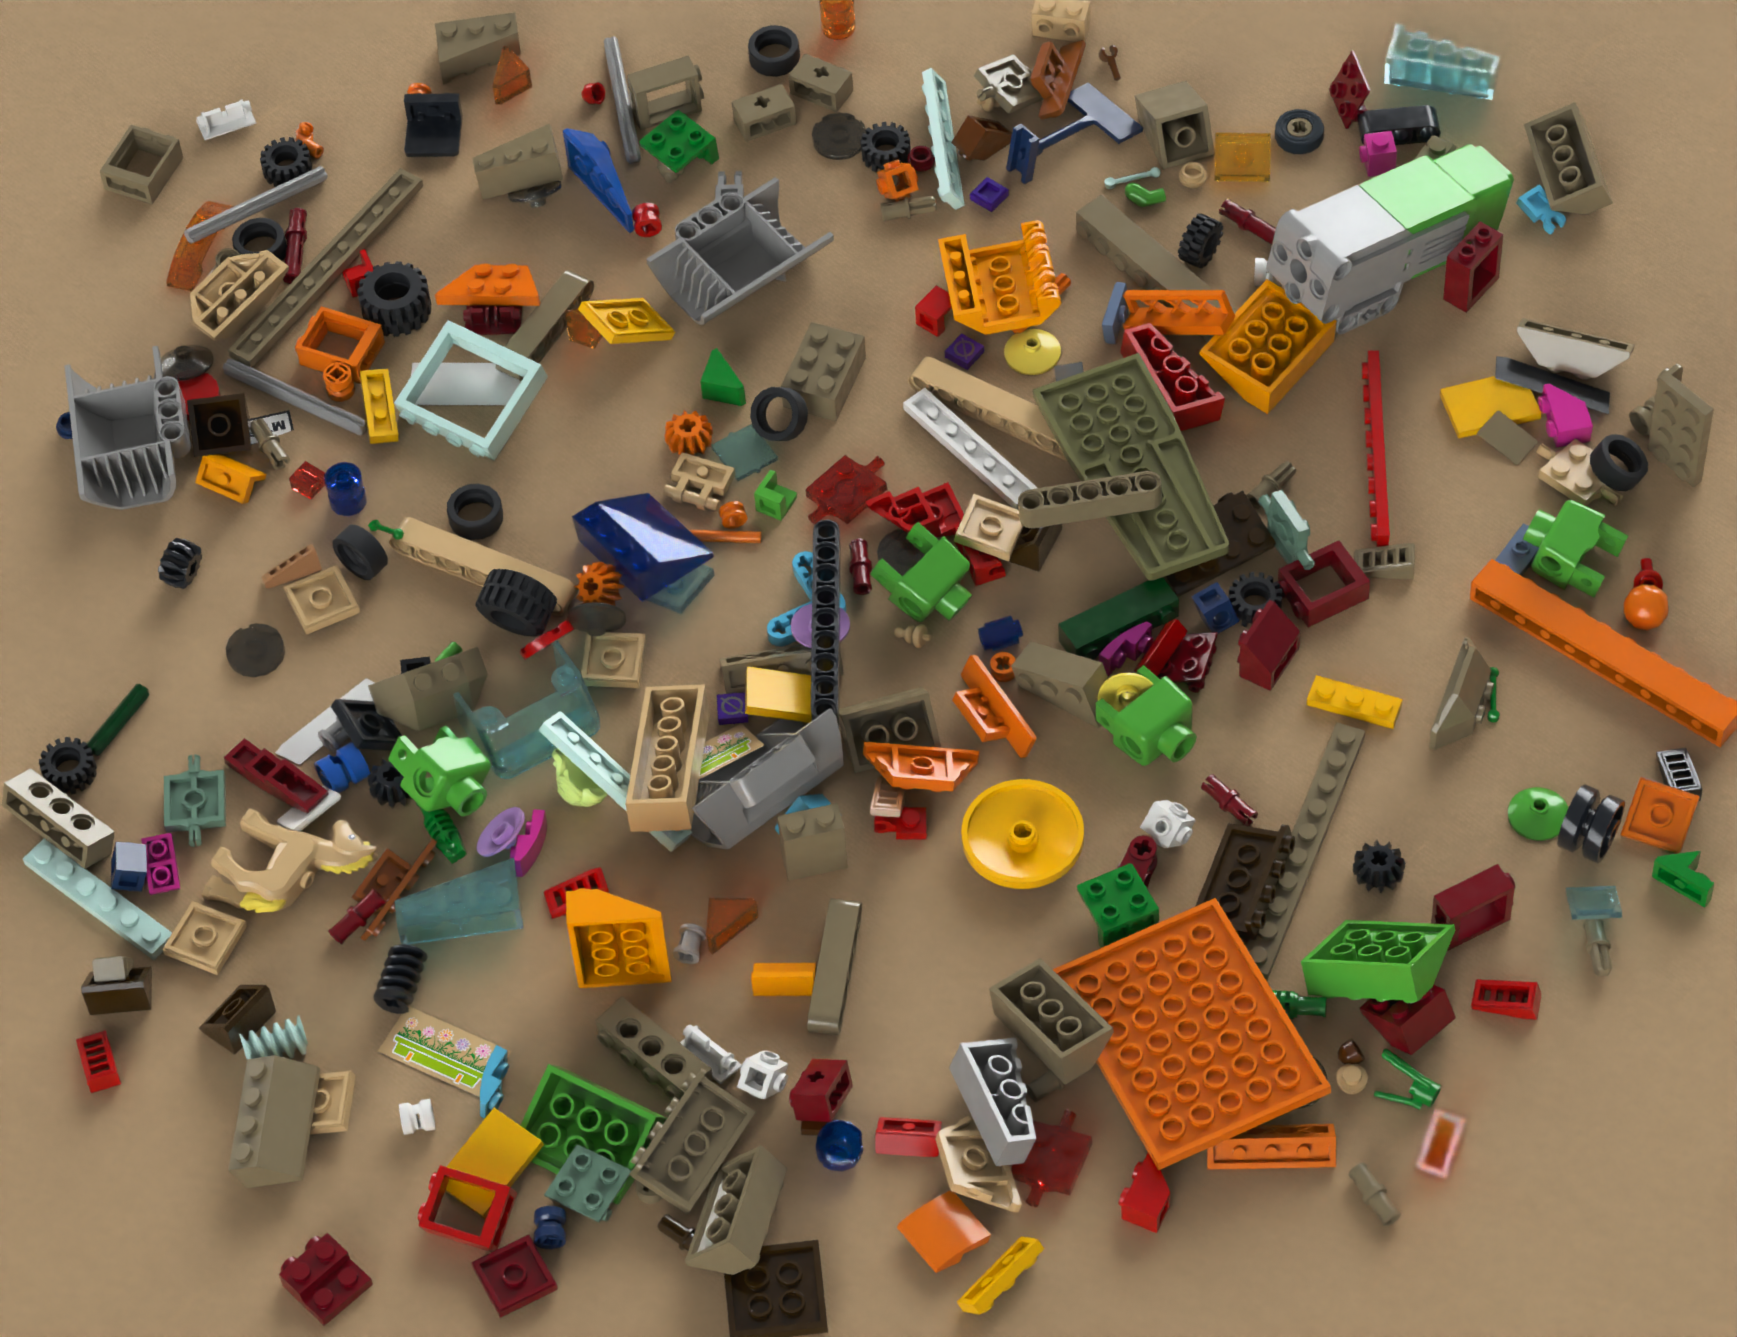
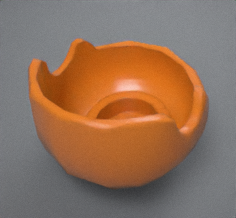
M1643 584L1633 588L1624 601L1623 610L1626 620L1638 629L1651 630L1659 627L1669 613L1667 595L1654 585Z

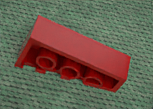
M1151 323L1124 330L1120 350L1121 355L1125 358L1137 353L1140 354L1171 409L1180 431L1221 419L1225 397L1219 391L1215 393L1209 387V381L1203 375L1198 376L1190 368L1191 363L1184 356H1178L1173 351V345Z

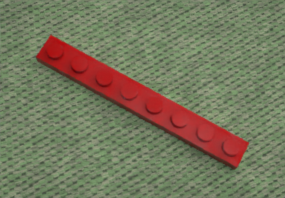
M1370 350L1367 352V362H1362L1361 364L1362 379H1367V385H1363V402H1368L1369 406L1364 408V425H1370V430L1365 431V447L1371 448V453L1366 455L1367 471H1372V477H1368V494H1373L1374 500H1369V518H1375V524H1370V540L1376 541V547L1389 546V513L1379 350Z

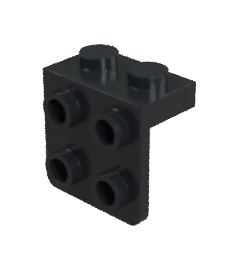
M459 93L405 94L404 106L407 116L405 155L407 157L457 156L460 150L463 119Z

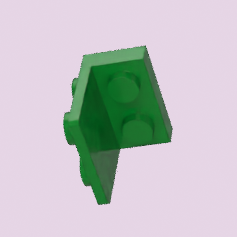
M679 109L639 141L643 149L675 173L682 170L696 157L705 159L711 165L719 159L716 138Z
M1131 863L1077 885L1080 897L1098 926V943L1101 948L1159 923V908Z

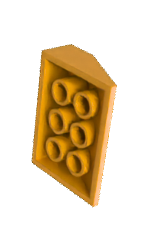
M1266 279L1236 311L1235 318L1224 335H1214L1200 350V355L1245 401L1268 414L1334 342L1337 321L1333 320L1326 324L1322 323L1302 303L1293 304L1287 298L1283 288Z
M580 888L575 891H566V923L579 988L672 982L660 911L598 889Z

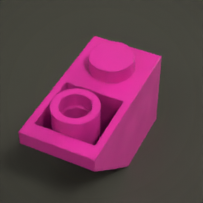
M1544 384L1542 396L1538 398V404L1541 414H1546V431L1549 438L1553 437L1556 448L1567 446L1574 439L1581 443L1590 442L1593 425L1586 403L1551 384Z

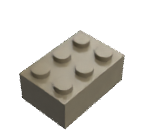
M811 322L781 387L797 391L806 402L808 414L837 421L866 359L865 337ZM782 397L783 407L791 409L790 403Z

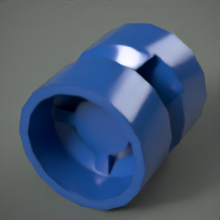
M352 742L336 750V756L327 755L314 763L315 770L322 784L339 794L348 789L350 782L357 784L371 774L363 755Z

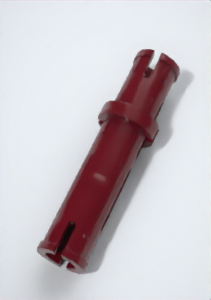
M1229 198L1222 203L1221 207L1225 209H1219L1220 215L1238 224L1239 229L1243 231L1248 230L1272 245L1276 231L1274 226L1257 217L1255 211L1251 209L1246 210Z
M293 208L289 212V226L285 231V239L287 240L285 264L289 266V269L283 278V281L287 284H291L301 273L303 245L307 239V231L305 230L307 211L303 208Z

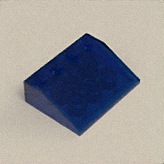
M649 493L597 501L572 516L578 540L600 562L616 566L615 572L622 574L620 581L642 602L714 557L711 550Z

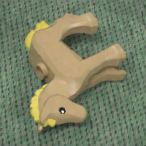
M249 808L241 819V830L275 850L266 870L247 871L233 860L231 851L220 847L212 858L211 866L218 870L219 874L230 879L235 886L224 883L220 877L212 875L205 884L201 895L207 900L228 903L238 909L255 910L256 913L282 910L291 906L304 889L311 887L318 870L332 871L336 874L341 872L351 874L352 871L365 868L368 863L378 859L379 856L375 853L377 847L370 846L369 841L363 842L345 820H338L332 826L334 832L333 840L328 841L306 832L287 830L281 826L269 824L265 816Z

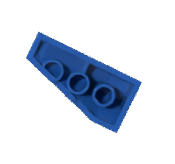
M569 128L563 130L569 169L629 233L633 232L632 212L612 162L608 145L604 141L600 142L593 133Z

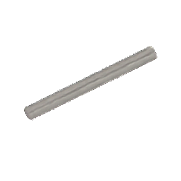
M607 37L604 40V48L626 161L628 163H638L641 160L619 43L616 37Z
M319 166L184 231V235L189 243L197 242L323 182L328 177L322 166Z
M230 358L223 365L226 375L357 435H363L367 430V421L243 363Z

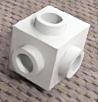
M1169 800L1156 801L1151 806L1140 828L1153 836V840L1157 845L1169 848L1181 846L1190 839L1193 833L1191 828L1196 819L1187 814L1188 809L1181 804L1172 803Z
M761 1051L748 1057L742 1064L737 1088L748 1092L753 1097L765 1100L784 1089L788 1080V1075L785 1074L788 1063L779 1060L780 1057L770 1051Z

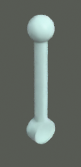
M1153 167L1150 171L1118 179L1108 177L1104 183L1107 189H1113L1117 184L1150 176L1157 178L1160 176L1161 171L1158 167Z

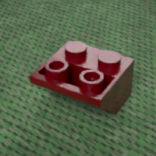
M1269 600L1263 609L1259 608L1253 617L1252 626L1249 630H1244L1239 637L1238 646L1240 647V653L1237 659V663L1240 664L1239 677L1271 691L1299 650V629L1274 601Z
M1434 984L1421 1000L1414 1003H1405L1403 1000L1379 1002L1376 999H1369L1359 1008L1366 1019L1391 1046L1410 1055H1413L1456 1018L1445 989Z

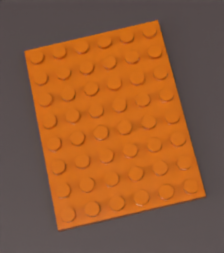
M1216 898L1052 969L1113 1027L1114 1033L1096 1063L1158 1170L1331 1093V1085Z

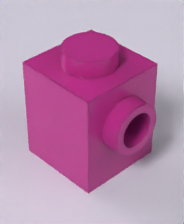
M1392 131L1364 134V146H1359L1361 163H1365L1368 177L1379 176L1396 168L1397 150Z

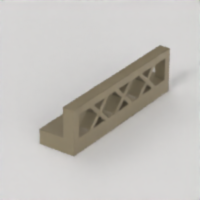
M801 644L720 658L726 694L745 692L747 667L811 675V648ZM840 653V676H841V675H844V672H843L842 659H841V653Z

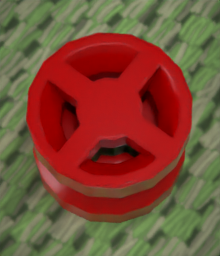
M641 203L634 207L632 218L635 222L634 230L637 235L652 237L662 230V223L659 219L660 212L657 205Z

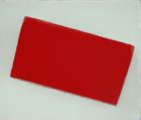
M1173 619L1165 624L1134 669L1136 673L1144 665L1154 675H1159L1188 632L1179 620Z
M880 1117L875 1133V1151L878 1154L938 1157L939 1150L935 1139L938 1132L942 1130V1121Z

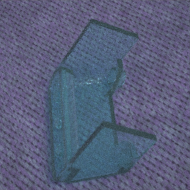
M558 640L552 643L557 669L553 672L551 680L556 692L506 718L499 709L492 706L482 707L472 712L459 692L453 694L458 721L473 742L489 759L491 769L500 778H513L552 757V753L557 747L538 730L545 721L559 711L568 717L588 737L595 735L600 729V717L582 675Z

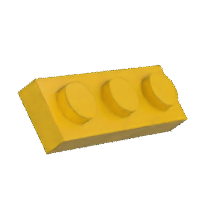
M388 368L360 371L370 444L398 442V428Z
M1316 675L1307 697V705L1393 729L1401 710L1403 699Z
M1020 1236L957 1301V1304L963 1312L978 1315L987 1312L994 1305V1300L1003 1291L1010 1289L1015 1284L1016 1278L1020 1273L1031 1267L1037 1261V1256L1045 1248L1038 1239Z

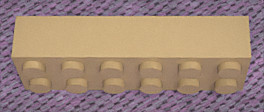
M705 684L646 687L625 803L631 832L691 830L694 816L692 807L696 803L710 715Z

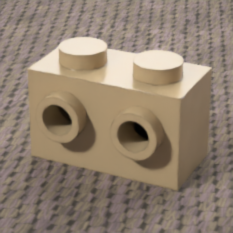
M1035 0L1031 13L1032 36L1072 42L1086 41L1090 27V1Z

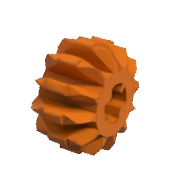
M684 410L681 416L673 414L672 421L666 422L664 437L672 453L678 452L681 455L683 452L695 456L697 452L704 454L706 447H711L713 428L711 423H708L706 415L699 416L696 410L692 414H688Z
M595 562L592 565L587 564L583 566V573L576 575L579 579V584L574 586V588L579 590L576 599L583 601V607L595 610V612H603L606 609L616 607L615 600L622 599L619 589L625 587L619 584L622 574L615 572L616 566L604 562Z

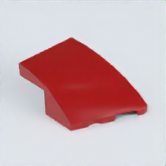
M949 482L923 493L920 487H916L895 497L888 491L865 501L869 509L907 533L919 522L935 537L954 535V525L960 524L964 516L963 510Z

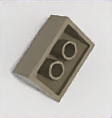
M923 687L839 709L840 730L855 773L875 768L863 755L864 742L941 748L929 693Z

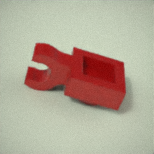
M904 807L899 817L875 816L874 832H896V840H926V807Z

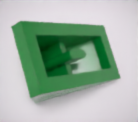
M718 348L712 350L700 381L702 399L738 406L746 404L743 384Z

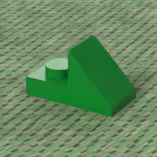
M1701 851L1658 856L1654 861L1652 877L1705 908L1712 899L1714 882L1710 881L1703 873L1695 872L1699 864Z

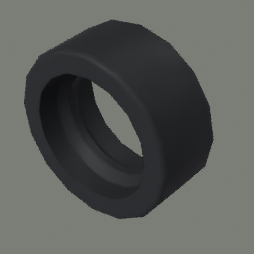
M778 25L762 27L754 32L748 43L749 61L752 68L762 75L772 77L786 75L791 72L800 59L799 41L796 34L791 29ZM772 44L783 45L790 49L786 54L775 58L765 57L758 53L765 46Z
M254 218L242 223L235 230L232 242L234 249L240 255L259 253L244 249V246L254 238L270 237L276 240V242L267 250L281 261L285 258L287 247L282 227L277 222L268 218Z
M770 387L762 390L755 397L751 406L750 419L753 428L759 436L769 441H789L796 438L804 430L808 420V409L805 400L797 391L791 388ZM777 397L785 398L790 403L792 409L791 422L782 431L771 429L766 418L769 403Z
M1611 434L1606 436L1590 454V464L1595 475L1606 486L1616 491L1626 492L1633 489L1648 472V461L1644 452L1635 442L1623 435ZM1610 454L1619 458L1628 468L1629 472L1617 466L1611 459Z
M483 484L465 485L452 493L447 502L449 524L453 532L462 538L469 540L484 539L494 534L503 522L501 499L498 493L490 486ZM471 503H484L492 508L489 515L478 521H468L458 516L459 511Z
M350 524L333 540V549L341 563L350 572L363 580H371L388 564V557L379 541L371 533L358 525Z

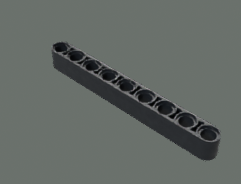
M821 520L813 528L811 720L813 721L826 710L832 709L836 715L839 727L840 529L839 525L832 520Z

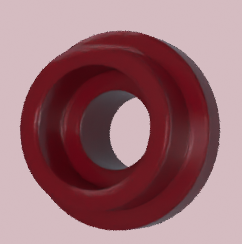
M926 146L914 147L907 158L908 163H911V167H914L915 171L919 172L927 171L935 164V157L930 148Z

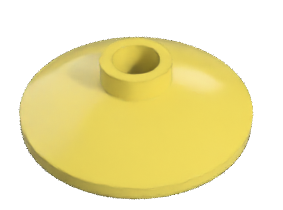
M1026 329L1022 333H1015L1008 339L1004 348V356L1007 364L1016 372L1025 375H1039L1050 371L1057 365L1061 356V347L1058 340L1049 332L1040 329Z
M1117 674L1107 679L1101 685L1098 692V701L1103 698L1115 710L1120 712L1154 684L1139 674Z

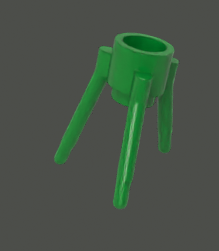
M1385 1048L1381 1055L1382 1058L1414 1080L1409 1090V1093L1413 1095V1099L1375 1091L1374 1096L1410 1105L1418 1110H1421L1423 1104L1431 1108L1441 1091L1442 1085L1425 1077L1399 1056Z

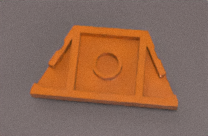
M487 263L474 265L435 294L437 305L540 306L541 304L528 265H490Z
M864 742L863 755L892 787H900L905 790L916 788L928 789L934 792L954 791L978 764L980 754L976 750Z

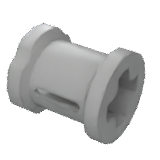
M337 717V721L330 727L318 732L320 741L333 753H336L339 745L349 738Z
M683 924L680 926L679 933L681 937L678 946L674 948L673 957L682 963L696 964L700 960L699 949L701 941L706 939L707 932L696 924Z

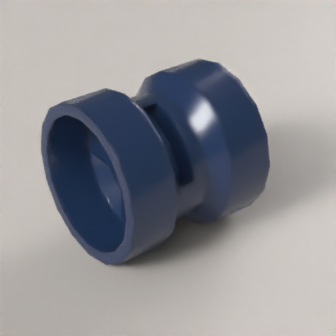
M543 1206L534 1211V1224L537 1226V1229L534 1231V1244L542 1249L563 1247L566 1244V1232L563 1229V1226L566 1224L565 1210L557 1206Z

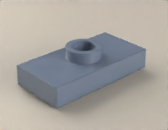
M1116 282L1102 322L1104 341L1109 344H1116L1122 322L1125 323L1128 318V306L1123 297L1127 290L1126 283Z
M1524 523L1495 560L1500 564L1509 566L1521 576L1530 567L1539 549L1523 540L1529 527Z

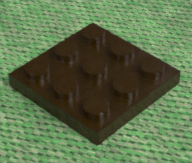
M818 1240L762 1246L760 1259L753 1268L743 1270L735 1275L724 1273L730 1337H792L828 1333Z

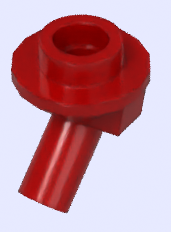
M1641 559V571L1635 576L1633 587L1647 584L1657 586L1662 590L1663 579L1657 571L1653 570L1652 559Z

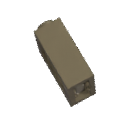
M689 56L627 75L631 109L640 130L661 124L678 109L686 116L702 111L701 99H704V93L699 81H702V75L699 66L693 65ZM685 81L686 90L647 102L646 93Z
M130 125L100 170L104 189L153 204L183 159L179 139L170 135L153 132L147 128ZM138 149L162 157L150 177L125 170Z

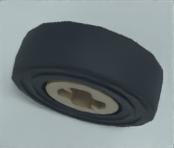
M1305 109L1287 111L1279 117L1275 124V139L1278 146L1292 154L1310 153L1320 146L1324 138V125L1321 118L1314 112Z

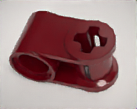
M1137 836L1131 841L1122 862L1117 868L1129 863L1133 864L1148 888L1158 863L1156 842L1149 836Z

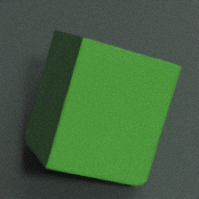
M770 470L754 493L756 511L782 521L796 500L797 493L778 485L776 471Z

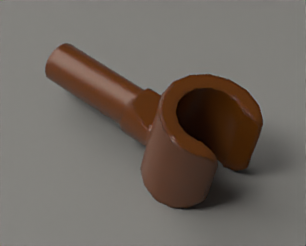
M1114 45L1109 47L1111 56H1108L1105 53L1104 47H1102L1098 53L1100 60L1108 62L1114 80H1120L1121 77L1115 60L1118 53L1117 47Z

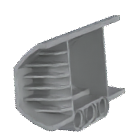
M776 177L745 197L736 192L723 194L679 222L675 227L676 240L647 258V265L668 295L697 324H706L834 241V235L829 232L805 248L785 227L781 226L778 209L779 180Z
M158 346L152 347L155 364L153 379L151 375L148 376L146 381L142 382L135 378V383L128 385L125 380L122 386L118 387L111 383L109 389L102 390L101 386L95 388L74 372L70 364L65 365L78 492L80 499L83 501L123 510L165 502L173 496L176 489L173 458H181L188 454L191 443L185 399L178 381L174 377H163Z
M832 709L826 710L806 726L801 721L778 719L756 735L764 744L763 747L700 779L696 803L692 807L694 816L691 836L708 847L729 850L792 804L798 796H803L844 766L841 736L837 718Z

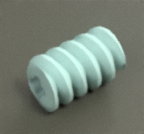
M297 1016L296 1026L293 1025L290 1019H286L283 1030L277 1022L273 1023L272 1033L265 1026L261 1027L260 1037L253 1030H250L248 1041L239 1034L246 1059L272 1055L282 1057L283 1052L292 1059L294 1058L295 1048L302 1055L306 1054L308 1042L300 1016Z

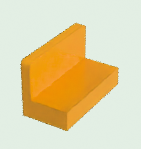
M214 454L202 457L195 483L244 504L249 502L254 482L265 480L267 474L222 454Z
M754 963L753 972H751L753 996H812L816 963Z

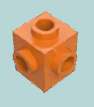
M894 160L884 164V169L877 172L879 179H876L877 188L885 198L895 199V202L905 200V197H911L910 193L919 190L917 185L918 176L914 167H911V163H900L899 160ZM893 175H895L898 179L896 185L894 184L892 178Z

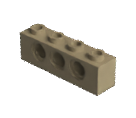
M29 769L4 783L2 806L84 869L112 854L115 832L34 770Z
M621 996L595 1020L598 1040L606 1048L610 1049L612 1047L628 1066L632 1067L634 1065L641 1070L642 1075L650 1084L655 1085L657 1083L663 1088L666 1096L671 1101L674 1096L680 1100L685 1092L680 1087L691 1072L697 1075L702 1068L707 1071L704 1077L713 1082L711 1067L624 997ZM630 1034L635 1035L632 1038H625V1036ZM652 1052L658 1053L654 1056H647V1054ZM675 1070L681 1071L677 1074H669Z

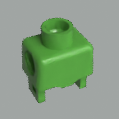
M1568 500L1564 503L1557 517L1539 509L1531 521L1523 540L1539 548L1531 565L1535 573L1563 590L1569 584L1595 597L1605 576L1581 564V561L1587 551L1593 549L1594 546L1618 557L1628 535L1604 523V514L1574 500Z
M917 522L911 528L906 539L924 554L918 563L901 576L882 558L875 565L870 575L891 593L888 600L914 621L923 622L935 609L950 621L972 597V594L960 584L970 568V563L944 536L938 540L924 526Z
M1143 665L1137 670V674L1146 677L1154 685L1120 712L1101 698L1096 702V721L1113 735V744L1142 766L1149 765L1162 754L1172 762L1180 761L1191 751L1197 739L1196 734L1191 730L1192 701L1167 676L1159 679Z
M447 726L440 727L432 745L417 749L405 735L398 737L388 760L404 777L400 787L422 809L431 812L452 807L460 816H467L475 812L484 803L487 791L482 784L491 768V763L470 737L458 738ZM429 772L432 777L425 778L426 773Z

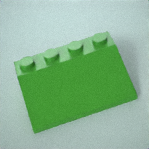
M1345 920L1301 961L1308 995L1327 997V999L1348 997L1350 1000L1370 998L1376 999L1379 1002L1388 1000H1403L1405 1003L1417 1002L1433 987L1455 933L1454 924Z
M548 1064L520 1126L544 1143V1146L531 1162L555 1174H558L577 1144L632 1170L635 1165L630 1161L640 1146L647 1149L652 1141L647 1137L657 1121L664 1124L667 1118L561 1066ZM632 1176L628 1177L613 1203L619 1204L635 1180Z

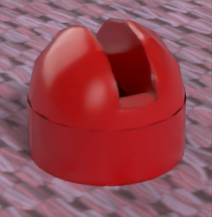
M599 82L589 83L584 86L581 95L588 104H601L605 99V89Z

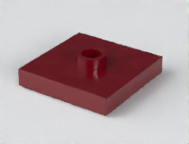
M529 1234L471 1262L472 1268L499 1318L558 1290L557 1283Z

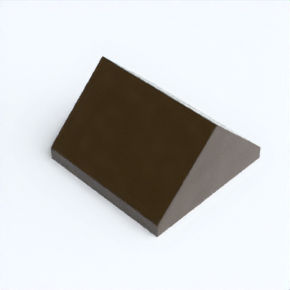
M245 393L187 400L194 457L252 450L251 420Z
M1062 524L1040 528H1027L1024 526L1009 562L1039 572L1062 530Z
M151 966L132 968L124 981L96 983L94 982L93 972H90L81 986L82 995L89 1014L98 1015L151 1010Z
M239 985L199 1029L235 1055L243 1047L239 1034L248 1041L249 1031L253 1030L256 1033L276 1012L270 989L267 985Z

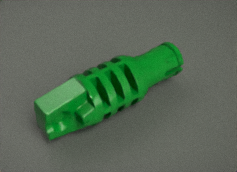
M416 803L424 816V827L431 839L433 838L437 841L436 848L445 855L451 864L465 857L467 853L461 835L448 812L444 809L428 812Z
M1272 990L1290 1019L1297 1018L1298 1015L1326 1017L1327 997L1299 996L1295 991Z

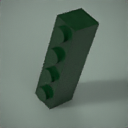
M1163 577L1156 580H1148L1059 623V642L1066 652L1094 660L1109 643L1125 631L1144 622L1152 624V629L1178 617L1179 598Z

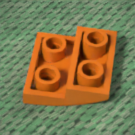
M948 1191L924 1204L898 1223L897 1226L898 1230L935 1273L959 1263L964 1253L988 1243L991 1236L989 1231L955 1192Z

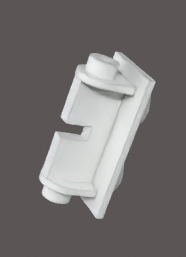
M241 99L239 102L226 105V110L222 112L220 108L205 113L201 112V116H198L196 121L204 140L256 124L249 100L243 101Z
M691 1024L686 1026L683 1031L685 1039L680 1043L712 1068L713 1079L721 1084L742 1067V1064L734 1059L732 1053H727L710 1040L709 1037L700 1031V1027L697 1025L692 1026Z

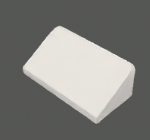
M322 786L329 794L308 814L293 807L277 820V824L287 830L302 831L338 802L341 796L339 793Z

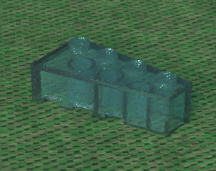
M1396 23L1386 56L1384 83L1493 100L1498 80L1500 57L1468 46L1461 49L1456 47L1453 41L1442 39L1439 42L1427 38L1428 33L1419 30L1416 33L1406 31L1405 26Z
M514 858L395 900L396 922L401 944L410 945L523 929L519 881Z

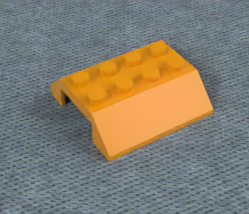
M1041 221L1021 223L1023 240L971 250L968 248L966 234L938 239L955 321L988 335L1040 325L1061 305L1058 286L1054 282L1056 277L1050 251L1045 244L1047 243V237Z

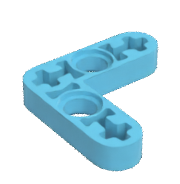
M800 552L795 555L792 561L794 576L811 601L769 621L767 624V635L772 645L783 647L796 641L791 632V620L800 608L812 603L813 553ZM802 564H806V566H811L810 576L806 567L801 566ZM840 592V607L846 612V602ZM780 629L782 632L785 631V633L781 634L780 632H776V630Z

